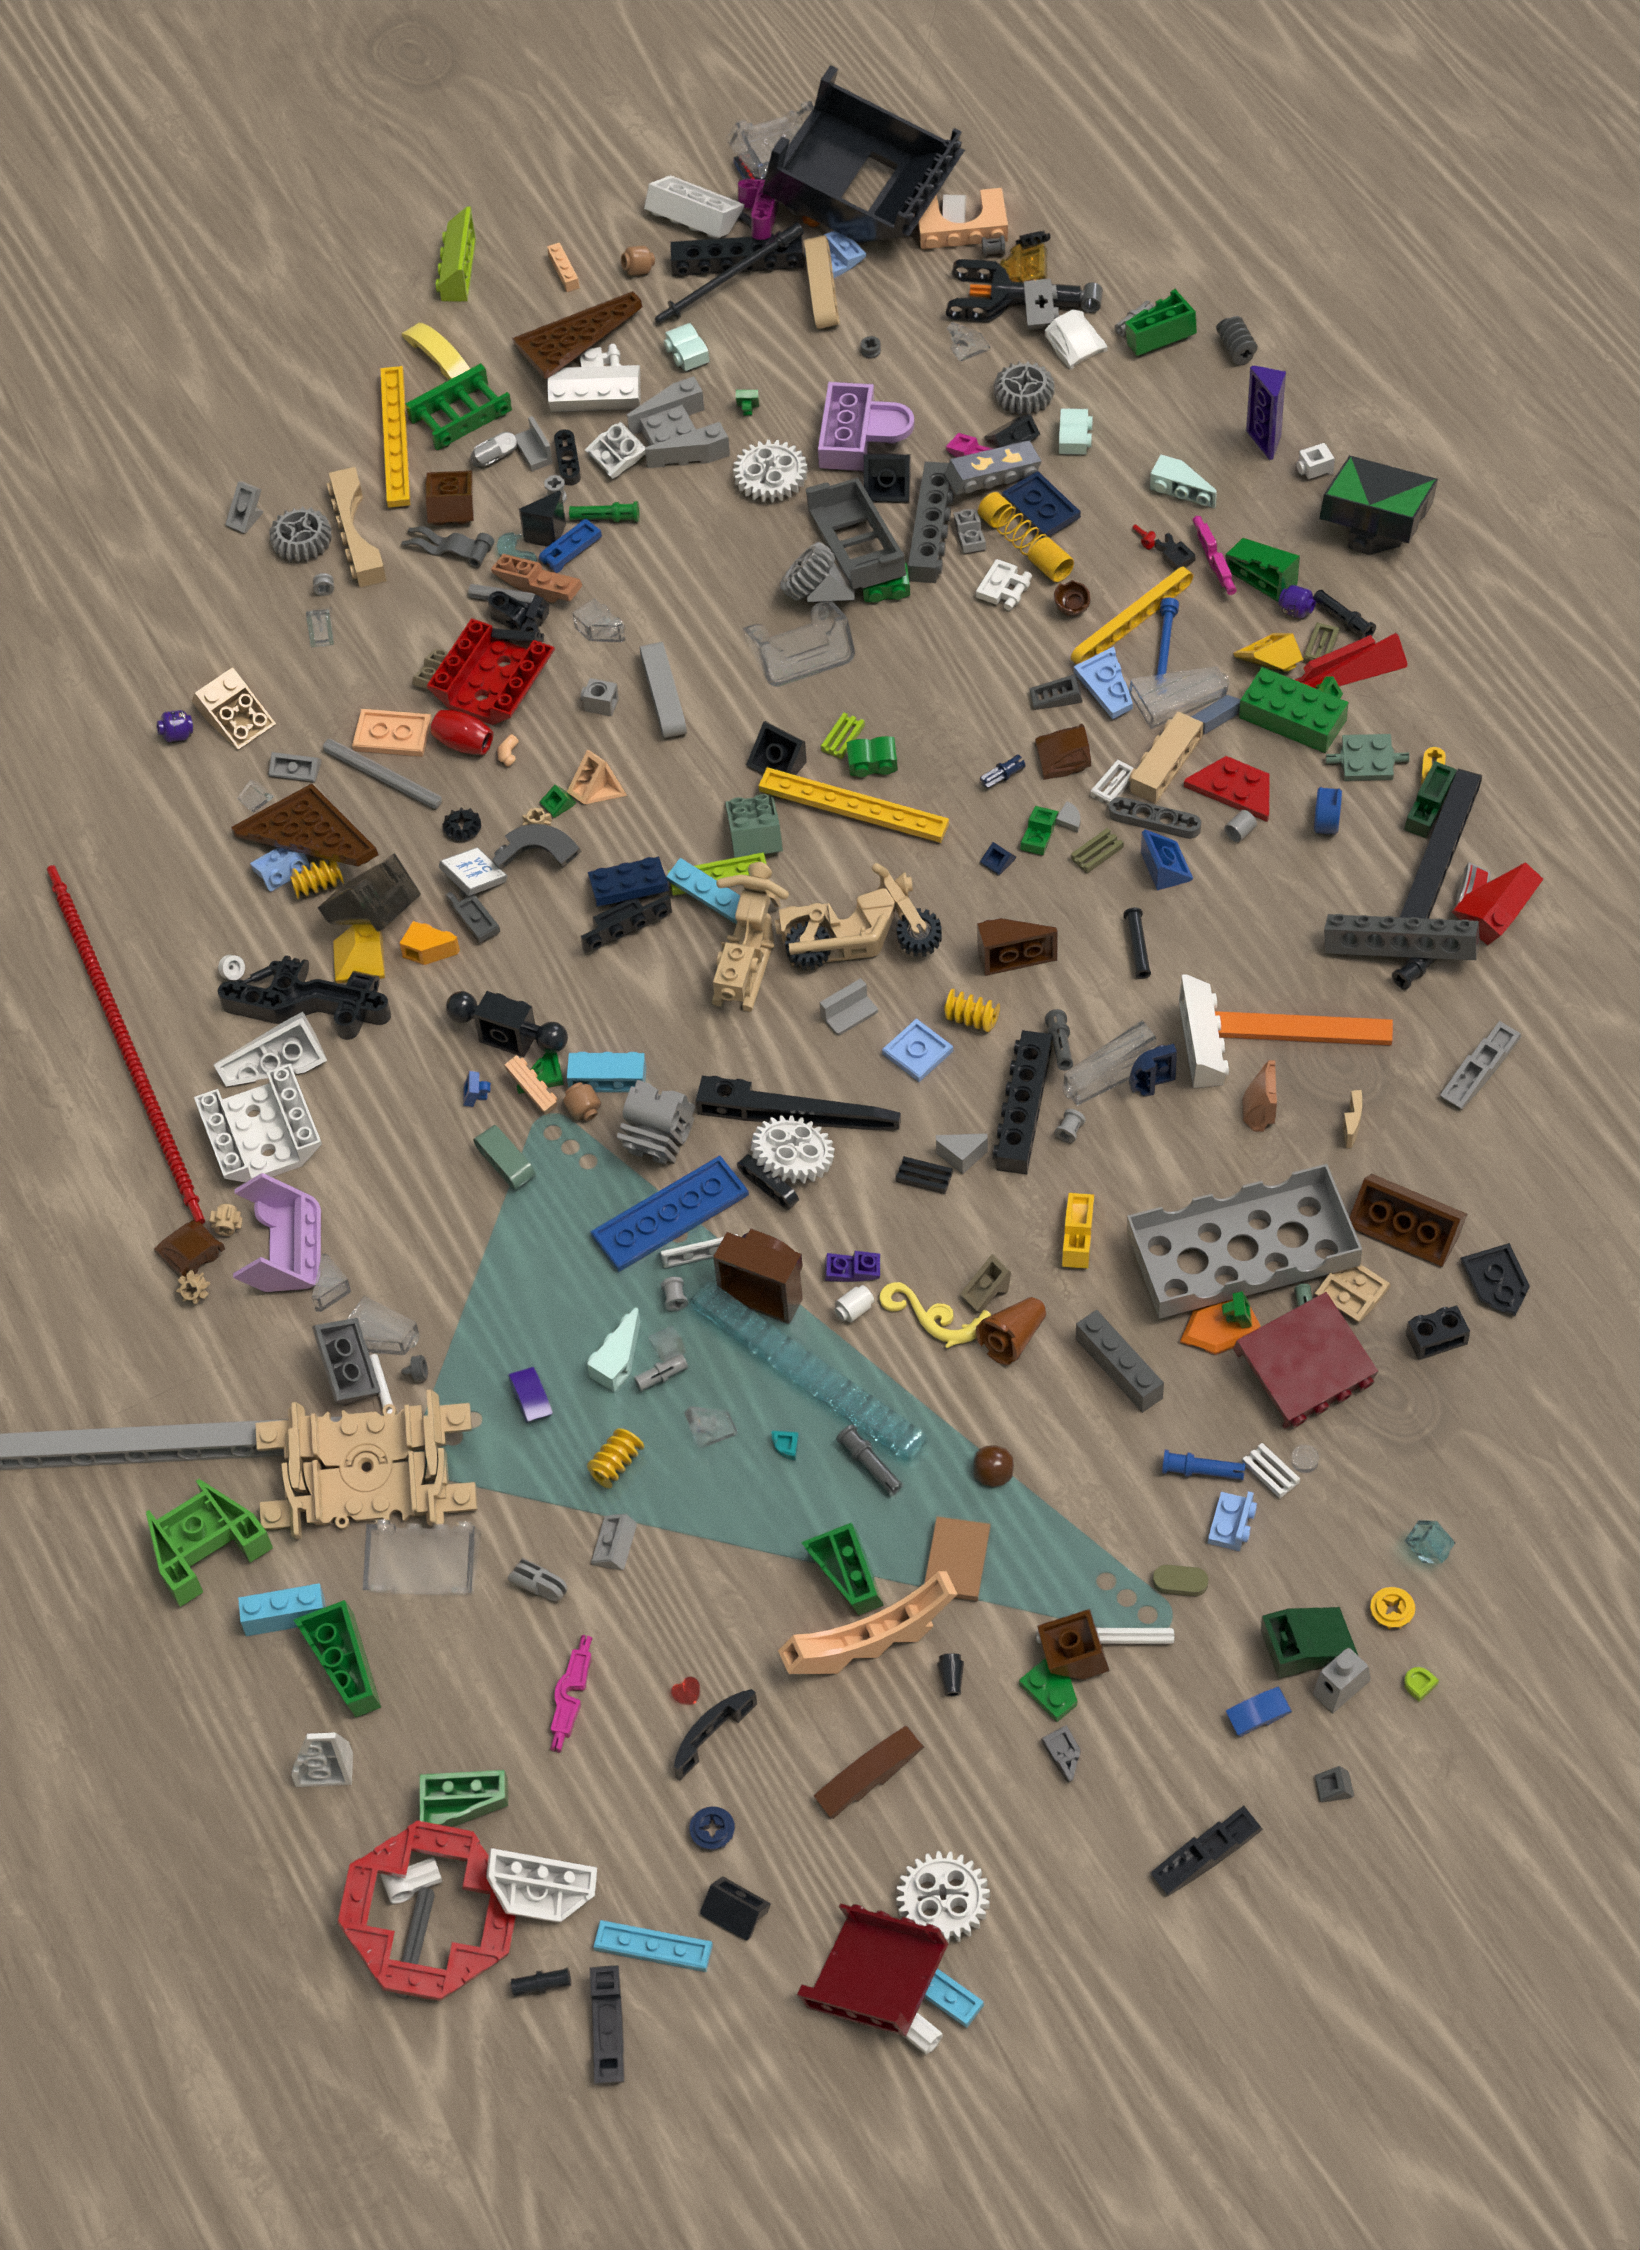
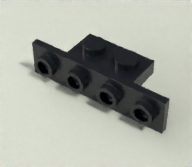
M669 895L645 906H642L637 898L630 899L592 917L596 929L580 936L584 953L597 950L613 940H618L636 929H641L657 919L665 918L668 914L672 913Z

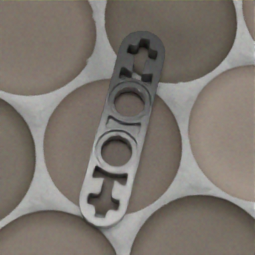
M1116 797L1109 803V816L1117 822L1189 839L1196 838L1201 833V820L1197 815L1124 797ZM1144 811L1150 814V816L1139 818L1137 813ZM1164 817H1169L1173 822L1164 824L1160 820Z

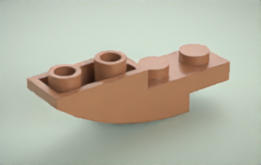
M502 554L491 568L493 574L523 592L534 593L551 603H555L557 599L571 601L582 587V583L578 578L543 570L538 562L507 554Z

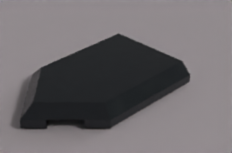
M1510 1243L1461 1257L1460 1261L1480 1303L1515 1317L1530 1285Z

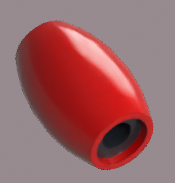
M454 710L438 711L433 718L430 729L431 734L442 744L469 755L486 754L492 744L494 735L493 731L479 719Z

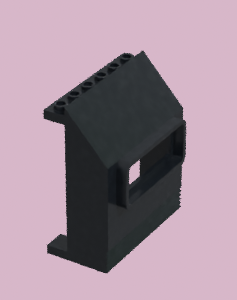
M830 65L821 78L814 109L790 144L789 139L781 136L772 149L762 193L858 243L908 237L965 152L964 149L960 148L962 142L959 140L962 131L954 128L950 140H945L836 85L835 80L838 68ZM872 158L895 171L870 209L866 211L842 199L867 159Z

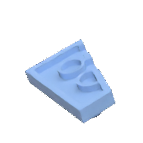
M1114 646L1074 666L1075 675L1112 719L1133 709V702L1126 681L1123 679Z

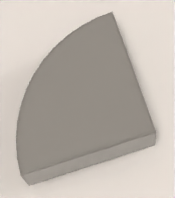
M1066 801L1056 818V824L1078 832L1080 828L1078 809Z

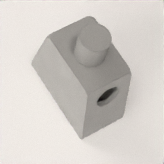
M1350 1648L1345 1649L1322 1669L1313 1695L1333 1714L1371 1681L1369 1666Z

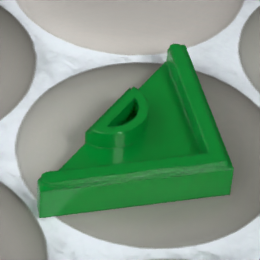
M545 1053L531 1068L538 1077L536 1078L539 1081H543L548 1088L564 1085L557 1053ZM519 1084L516 1086L518 1094L526 1093Z

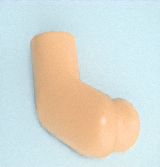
M512 734L497 749L498 760L507 767L516 760L515 756L511 754V750L519 743L518 739Z

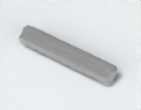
M470 584L468 594L471 598L488 600L492 592L502 591L519 601L525 602L529 606L535 596L534 593L478 584Z

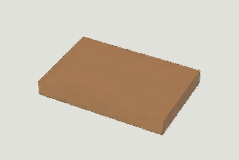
M937 1516L925 1583L938 1571H947L957 1592L954 1598L978 1601L991 1524Z

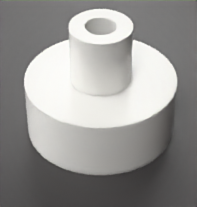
M226 955L220 960L218 970L223 978L237 980L244 974L245 964L239 956Z

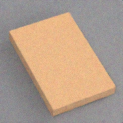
M361 709L352 748L354 751L423 757L432 722L431 714Z

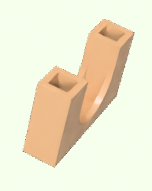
M1002 188L980 190L981 214L976 219L966 223H954L946 220L939 212L936 194L917 223L921 249L982 244V237L992 239L999 238L1000 235H1004L1005 241H1008V223Z

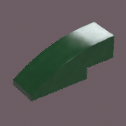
M1436 761L1433 762L1417 794L1416 801L1407 816L1404 827L1405 831L1427 839L1445 801L1457 769Z

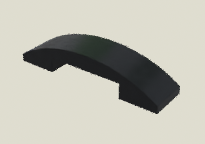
M754 1690L742 1691L722 1700L702 1715L683 1739L675 1758V1776L679 1781L699 1763L697 1749L729 1717L739 1723L757 1705V1697Z
M619 1965L590 1967L594 2037V2083L624 2082V2036Z

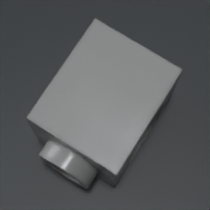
M590 678L587 687H583L581 691V701L584 702L585 711L612 717L619 700L617 683Z

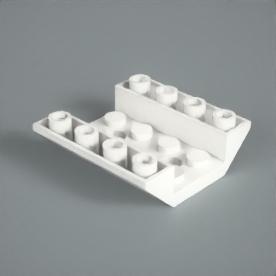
M291 1064L267 1071L268 1084L222 1099L219 1090L216 1089L194 1097L224 1179L248 1182L261 1173L273 1177L302 1167L322 1145ZM253 1110L260 1111L256 1117L247 1116ZM268 1149L275 1150V1153L271 1156L262 1155Z

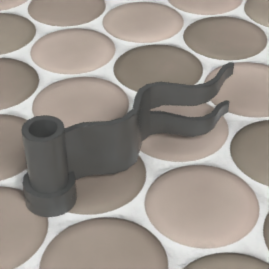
M418 526L414 528L409 527L408 532L422 533L438 546H434L421 538L402 541L401 545H418L434 556H439L445 551H451L461 557L468 558V563L471 566L480 567L495 541L487 533H479L475 540L460 533H452L448 537H441L427 527Z

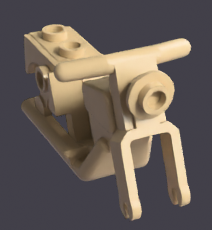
M763 862L749 865L748 872L750 876L736 875L720 878L716 882L718 888L744 885V890L741 892L735 914L737 924L733 936H727L730 943L721 942L722 951L718 953V968L713 981V1005L722 1007L723 1000H735L743 1002V1011L751 1012L753 1010L771 950L775 947L771 915L768 914L770 899L774 907L780 908V899L785 900L789 896L787 890L769 880L772 876V871Z

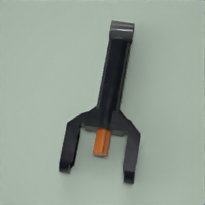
M959 259L953 263L952 274L960 281L992 283V285L970 284L969 296L988 297L990 300L970 298L950 300L946 306L948 318L959 321L990 322L1001 316L1010 304L1026 305L1024 282L1011 281L1006 269L996 261ZM965 268L968 272L960 273L956 269ZM986 269L990 273L982 274L979 270ZM1087 283L1083 290L1080 285L1052 284L1056 285L1057 299H1053L1054 307L1079 308L1081 304L1082 309L1089 313L1097 312L1101 307L1103 289L1097 283ZM1044 300L1040 301L1039 306H1044ZM956 306L961 308L962 310L956 312L953 311L951 307ZM981 308L984 312L976 313L973 309Z

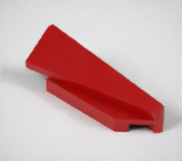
M1397 633L1388 636L1376 644V641L1370 635L1309 661L1303 667L1305 674L1295 680L1317 689L1316 686L1321 684L1325 677L1333 676L1340 687L1406 668L1408 663Z

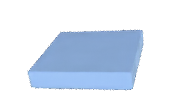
M915 1019L882 1049V1055L920 1082L954 1050L950 1043L918 1019Z

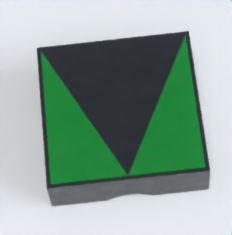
M1349 455L1324 493L1319 519L1409 543L1418 529L1419 522L1425 518L1433 504L1438 479Z

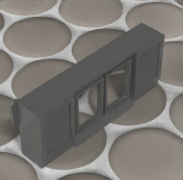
M859 478L831 486L829 483H822L806 489L809 513L853 589L869 587L906 575L904 553L899 548ZM866 520L873 529L872 532L842 541L838 539L834 532L836 529ZM878 538L884 548L883 550L853 559L849 558L844 549Z

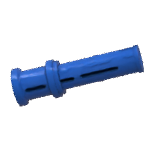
M1166 1449L1164 1451L1162 1474L1176 1472L1183 1473L1185 1477L1192 1476V1473L1244 1480V1472L1233 1470L1245 1471V1463L1195 1458L1194 1454L1189 1452L1186 1455L1170 1453Z

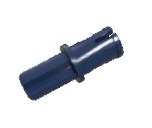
M1017 754L1003 764H996V768L980 777L982 786L990 788L1002 780L1007 781L1009 776L1026 767L1025 761L1019 762L1018 760L1022 757Z

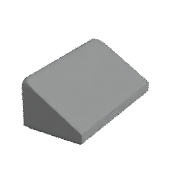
M272 752L268 776L315 782L322 760L315 757Z
M616 1514L604 1517L591 1561L592 1565L615 1570H623L625 1568L637 1523L627 1514Z

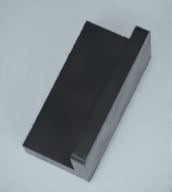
M1028 414L1011 420L985 435L984 438L986 441L993 440L996 448L1029 441L1041 434L1032 415Z
M722 1876L710 1885L700 1914L747 1941L751 1938L757 1921L768 1913L771 1903Z

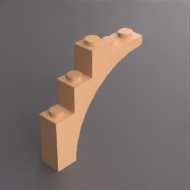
M938 1571L925 1584L890 1607L842 1627L811 1634L793 1635L778 1652L788 1674H838L853 1658H878L893 1642H918L933 1627L931 1620L957 1595V1592L947 1571Z

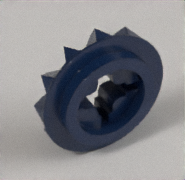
M711 1806L699 1810L693 1816L689 1830L693 1842L699 1845L701 1849L706 1848L714 1851L720 1847L725 1848L726 1844L733 1840L735 1824L730 1813L723 1808ZM711 1820H713L716 1828H720V1830L715 1831L714 1838H711L709 1831H705V1829H709Z

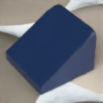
M992 842L980 863L1000 875L1015 861L1016 856Z

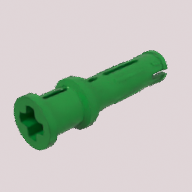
M634 501L632 504L615 502L612 505L569 506L570 521L613 519L615 522H620V520L639 522L640 518L638 501Z

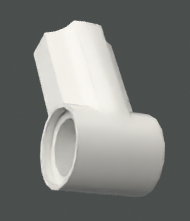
M434 1857L408 1866L406 1878L381 1874L389 1901L393 1904L409 1900L414 1895V1892L419 1891L420 1888H428L442 1882Z
M917 2013L907 2035L904 2037L927 2055L937 2047L943 2034Z

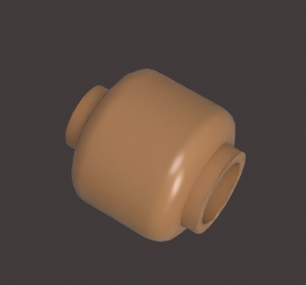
M643 245L628 247L621 255L622 269L632 276L648 274L655 264L654 254L650 253L648 247Z
M579 1082L565 1091L566 1096L563 1102L573 1119L590 1121L598 1115L597 1110L601 1106V1101L591 1085Z

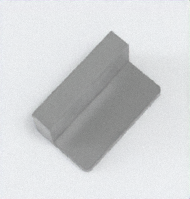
M531 416L528 417L530 429L515 436L519 451L531 471H535L551 465L553 462L550 445L535 419Z
M861 978L820 1002L821 1018L837 1036L878 1013V1008L867 996V984Z

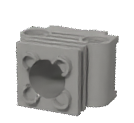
M637 1080L635 1087L631 1086L623 1108V1118L630 1125L621 1123L620 1128L627 1135L618 1133L617 1138L623 1143L622 1147L629 1149L628 1152L635 1156L642 1157L643 1154L653 1156V1161L661 1164H666L667 1161L675 1163L676 1158L671 1152L678 1154L680 1149L674 1142L679 1144L686 1142L694 1122L692 1114L695 1105L688 1102V1097L685 1094L675 1091H662L660 1095L658 1094L659 1090L650 1083Z

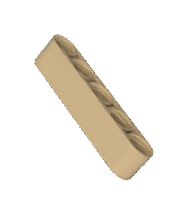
M827 236L806 239L804 244L813 313L817 329L839 325L837 298Z

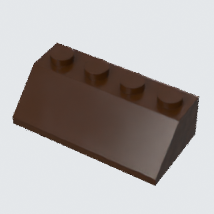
M1370 1174L1363 1180L1349 1218L1355 1230L1443 1267L1460 1236L1468 1214L1377 1175Z

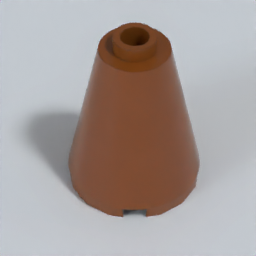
M1029 1297L984 1318L976 1326L978 1343L980 1346L985 1344L989 1350L986 1354L991 1359L1003 1365H1010L1019 1359L1045 1319V1305L1041 1300Z

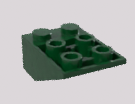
M1340 1607L1288 1608L1262 1615L1260 1631L1278 1679L1327 1666L1347 1648H1350L1358 1655Z

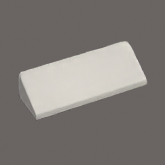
M724 1237L661 1251L663 1267L668 1268L712 1258Z

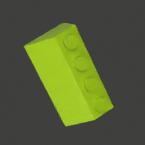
M466 206L447 223L446 232H443L444 247L440 249L442 263L438 264L440 279H436V292H440L441 301H468L476 243L471 206Z

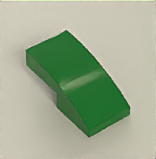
M1039 806L1034 807L1028 820V828L1021 841L1020 850L1044 855L1056 824L1058 811Z

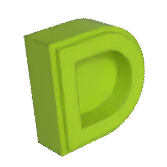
M1415 1667L1406 1673L1404 1686L1407 1692L1420 1702L1438 1685L1439 1680L1427 1669Z

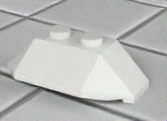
M491 1848L489 1849L486 1878L506 1914L560 1923L595 1896L597 1867Z

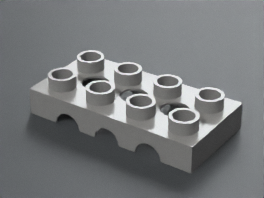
M1327 1164L1293 1172L1288 1180L1278 1185L1267 1186L1263 1184V1181L1243 1185L1238 1193L1228 1198L1217 1199L1213 1197V1194L1193 1198L1187 1207L1178 1211L1167 1212L1163 1210V1207L1127 1216L1126 1232L1159 1319L1232 1300V1293L1243 1291L1245 1296L1357 1267L1361 1263L1362 1247ZM1303 1206H1313L1319 1213L1308 1217L1302 1215L1298 1210ZM1253 1219H1263L1269 1223V1226L1258 1230L1252 1228L1249 1222ZM1294 1222L1298 1226L1305 1228L1309 1235L1307 1242L1297 1248L1284 1246L1277 1237V1232L1282 1225ZM1204 1232H1214L1220 1238L1216 1242L1207 1243L1202 1241L1199 1235ZM1236 1236H1246L1258 1244V1253L1253 1259L1248 1261L1236 1260L1228 1253L1227 1245L1229 1241ZM1154 1245H1164L1170 1251L1166 1255L1157 1256L1152 1254L1149 1249ZM1322 1248H1328L1336 1254L1322 1259L1315 1252ZM1187 1249H1197L1208 1257V1266L1203 1272L1198 1274L1185 1273L1177 1264L1179 1254ZM1278 1261L1286 1267L1271 1272L1266 1268V1265L1270 1262ZM1227 1274L1233 1276L1236 1280L1227 1282L1223 1286L1215 1279L1220 1275ZM1170 1288H1180L1186 1292L1174 1297H1168L1165 1294Z

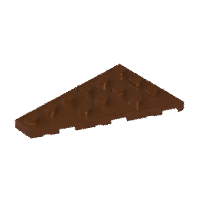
M632 291L513 337V343L541 376L547 379L643 307L642 302Z
M312 783L231 827L233 835L238 838L356 867L366 864L371 859L379 856L376 847Z

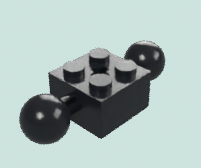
M465 991L455 992L447 999L446 1012L450 1019L457 1023H466L475 1019L480 1043L525 1057L534 1040H536L538 1047L542 1051L549 1054L562 1051L568 1042L567 1031L560 1023L546 1022L541 1026L536 1025L532 1006L524 1001H516L507 998L501 993L495 994L486 991L479 1005L475 997Z

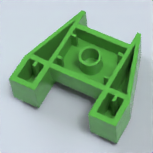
M200 1479L196 1480L200 1490L199 1494L156 1520L150 1510L146 1511L159 1572L166 1588L180 1607L203 1593L198 1578L190 1566L228 1542L234 1540L250 1563L273 1549L266 1530L252 1512Z

